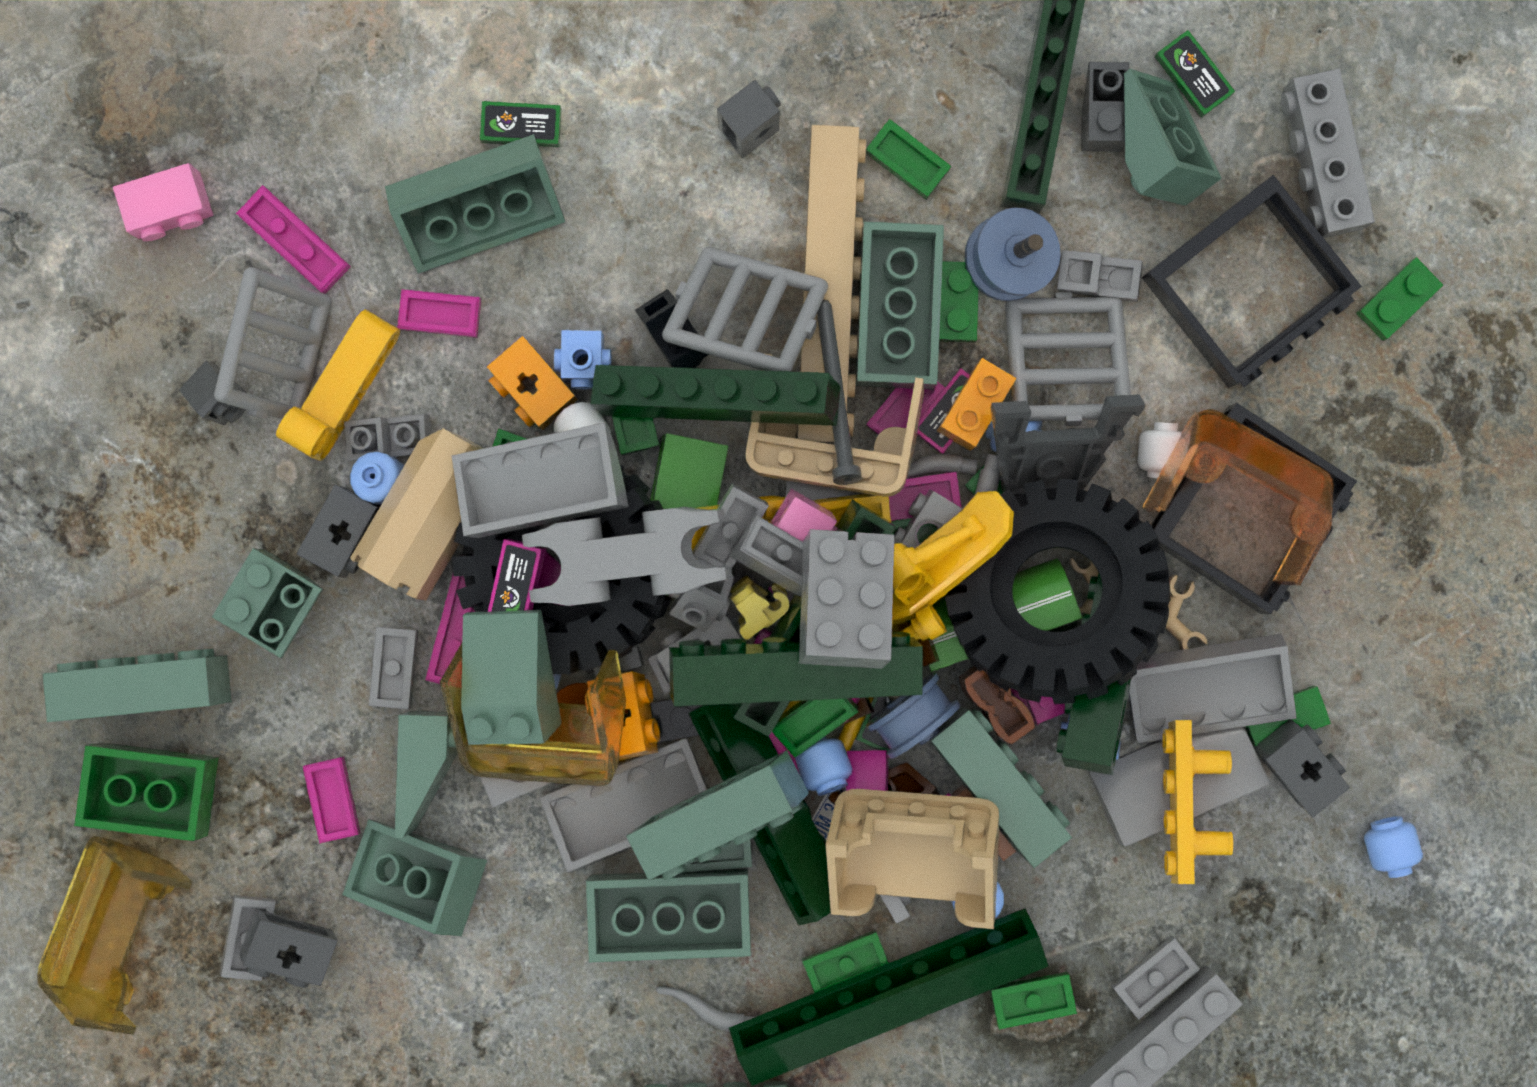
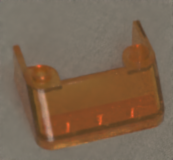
M1207 409L1196 412L1188 420L1142 509L1147 512L1165 511L1183 476L1196 483H1210L1218 479L1226 465L1296 503L1289 516V527L1296 538L1273 581L1282 585L1301 586L1331 529L1334 493L1332 477L1319 466L1217 410Z

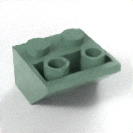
M253 548L212 618L279 658H283L323 588L299 569L267 550Z

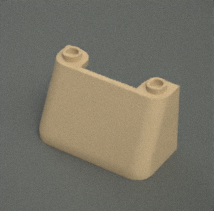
M850 789L844 791L835 802L826 841L831 914L843 916H860L872 909L876 894L955 901V916L962 924L976 928L994 929L999 845L998 807L995 803L982 798L869 789Z

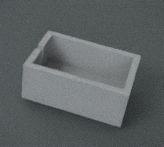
M810 529L803 540L799 664L882 669L891 661L894 535L856 532L854 537L848 540V532Z

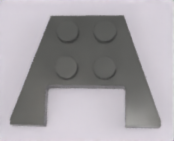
M1140 394L1106 396L1098 422L1093 428H1068L1050 431L1032 430L1026 432L1032 412L1027 401L992 403L990 408L1003 493L1011 489L1015 497L1025 493V483L1044 480L1045 488H1057L1058 479L1078 480L1079 488L1084 490L1106 461L1105 451L1113 441L1121 440L1124 437L1123 428L1133 414L1139 417L1144 410L1145 403Z

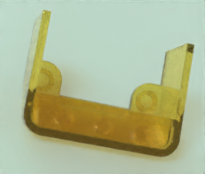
M461 643L440 680V686L459 760L466 771L475 776L589 786H604L612 781L619 763L626 707V696L617 650L608 651L594 683L589 686L585 694L586 705L558 703L562 724L544 744L468 745L461 709Z
M99 836L91 837L83 850L41 958L37 981L39 987L72 1026L134 1035L136 1026L122 1012L124 1006L130 1002L133 994V985L129 980V976L123 970L150 899L162 900L167 894L172 892L174 887L190 889L192 881L167 860L115 840Z

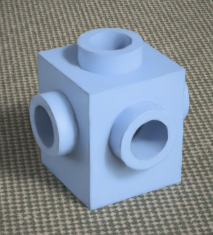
M561 330V349H555L554 371L561 372V379L565 383H571V389L591 390L593 387L595 365H611V349H604L605 336L602 331ZM581 357H588V361L584 365H578Z

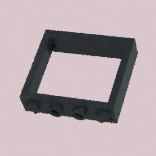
M1274 175L1142 277L1143 281L1228 388L1239 382L1245 387L1263 373L1259 369L1262 364L1270 358L1276 363L1294 349L1290 344L1299 335L1307 339L1325 325L1321 318L1331 310L1335 315H1338L1355 301L1351 295L1362 287ZM1262 203H1265L1334 291L1235 368L1165 279Z
M1235 403L1226 408L1151 526L1159 538L1160 549L1260 614H1272L1274 610L1277 612L1282 603L1287 602L1290 592L1287 589L1294 578H1301L1309 568L1312 559L1308 556L1316 544L1321 546L1331 534L1333 526L1330 525V522L1337 511L1342 513L1351 503L1349 501L1353 495L1351 490L1357 480L1240 404ZM1239 428L1329 486L1260 595H1257L1169 537Z

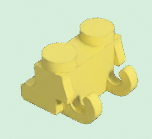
M748 576L743 577L731 587L730 593L732 595L730 599L741 613L738 617L740 634L744 639H750L760 630L768 628L786 614L789 609V599L785 588L773 583L771 586L774 591L773 597L777 600L770 602L765 597L768 595V592Z

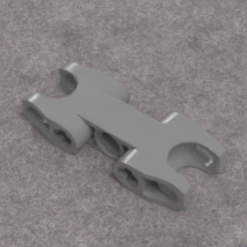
M678 507L642 512L645 533L603 538L600 517L555 523L545 529L522 535L523 547H548L558 555L561 562V573L558 580L551 586L529 590L530 600L532 603H554L564 606L611 600L609 580L650 575L653 596L684 593L696 590L709 583L732 578L731 566H706L696 559L691 548L692 538L701 527L725 522L724 509L706 510Z

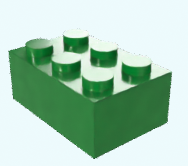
M103 742L85 745L74 826L188 841L208 836L219 757Z

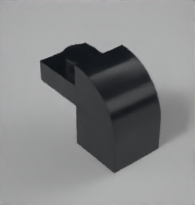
M668 289L635 309V312L671 367L696 368L709 355L668 343L663 339V330L677 303V300ZM687 318L682 330L698 334Z

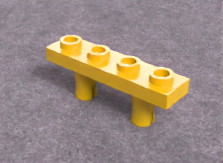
M1174 720L1168 722L1169 729H1164L1162 734L1163 752L1169 753V770L1165 769L1163 772V790L1165 794H1170V810H1165L1163 817L1164 833L1170 834V851H1165L1164 870L1166 875H1171V883L1195 884L1194 859L1196 855H1232L1233 834L1232 832L1196 831L1193 821V777L1195 774H1230L1232 757L1229 750H1195L1194 746H1192V720Z

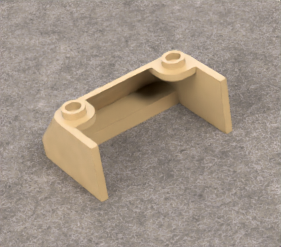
M915 377L906 428L889 427L883 430L876 438L874 451L852 448L854 465L861 468L862 479L857 483L849 485L835 484L832 471L838 467L835 445L797 439L798 424L751 422L745 453L746 461L754 473L763 477L883 497L893 496L903 489L914 454L924 399V379Z

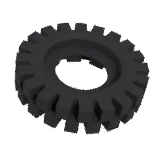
M622 465L620 467L629 507L574 518L576 520L600 517L603 538L645 533L642 512L663 509L659 500L651 501L646 495L650 488L637 475H626L623 472L625 467ZM462 522L459 523L454 542L464 545L463 555L453 556V576H464L466 587L456 590L463 609L473 607L475 612H488L503 540L509 538L523 542L522 535L536 532L542 525L481 538L463 536ZM650 575L609 580L611 600L575 606L534 603L533 610L542 611L553 674H572L580 670L587 671L616 661L632 652V647L643 643L656 629L652 624L655 619L664 617L671 598L665 595L653 596Z
M1058 479L1057 488H1045L1044 480L1025 483V493L1015 497L1011 489L1000 494L1014 511L1012 536L993 557L948 592V596H945L948 615L960 645L963 646L970 661L979 672L982 670L986 672L989 680L1006 692L1009 688L1018 691L1020 698L1039 703L1041 696L1052 697L1054 704L1075 703L1074 696L1087 694L1088 699L1091 700L1107 694V686L1115 681L1122 686L1137 674L1136 666L1142 660L1147 663L1157 649V638L1160 633L1164 634L1169 617L1170 585L1165 552L1160 549L1159 538L1149 521L1143 523L1139 519V510L1124 498L1118 503L1112 500L1111 490L1093 483L1088 491L1079 488L1078 480ZM1052 548L1070 549L1084 555L1097 568L1102 580V597L1093 616L1081 626L1064 632H1049L1032 626L1020 615L1013 600V583L1020 567L1036 553Z

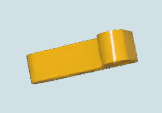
M367 309L361 311L302 407L294 406L285 414L276 431V437L313 459L323 460L344 430V421L350 420L394 348L400 335V329Z

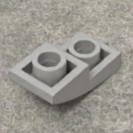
M427 414L344 421L347 461H357L359 457L370 452H381L394 458L408 457L419 440L431 435L430 415Z

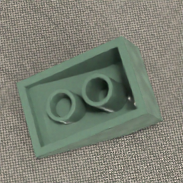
M1131 68L1124 73L1125 162L1132 175L1130 177L1131 184L1143 196L1186 206L1222 179L1176 84Z
M541 610L466 612L463 615L461 709L468 745L544 744L562 724Z
M410 711L398 716L395 838H404L418 828L459 752V745L465 744L466 730L464 721H460V712Z
M368 819L342 895L433 934L462 936L487 860L459 848L414 833H410L404 838H395V827Z

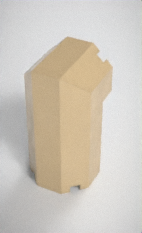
M444 428L419 440L350 559L353 562H357V566L386 585L396 590L398 587L402 588L405 585L409 587L407 595L426 601L459 545L454 542L458 525L461 523L452 455L484 448Z

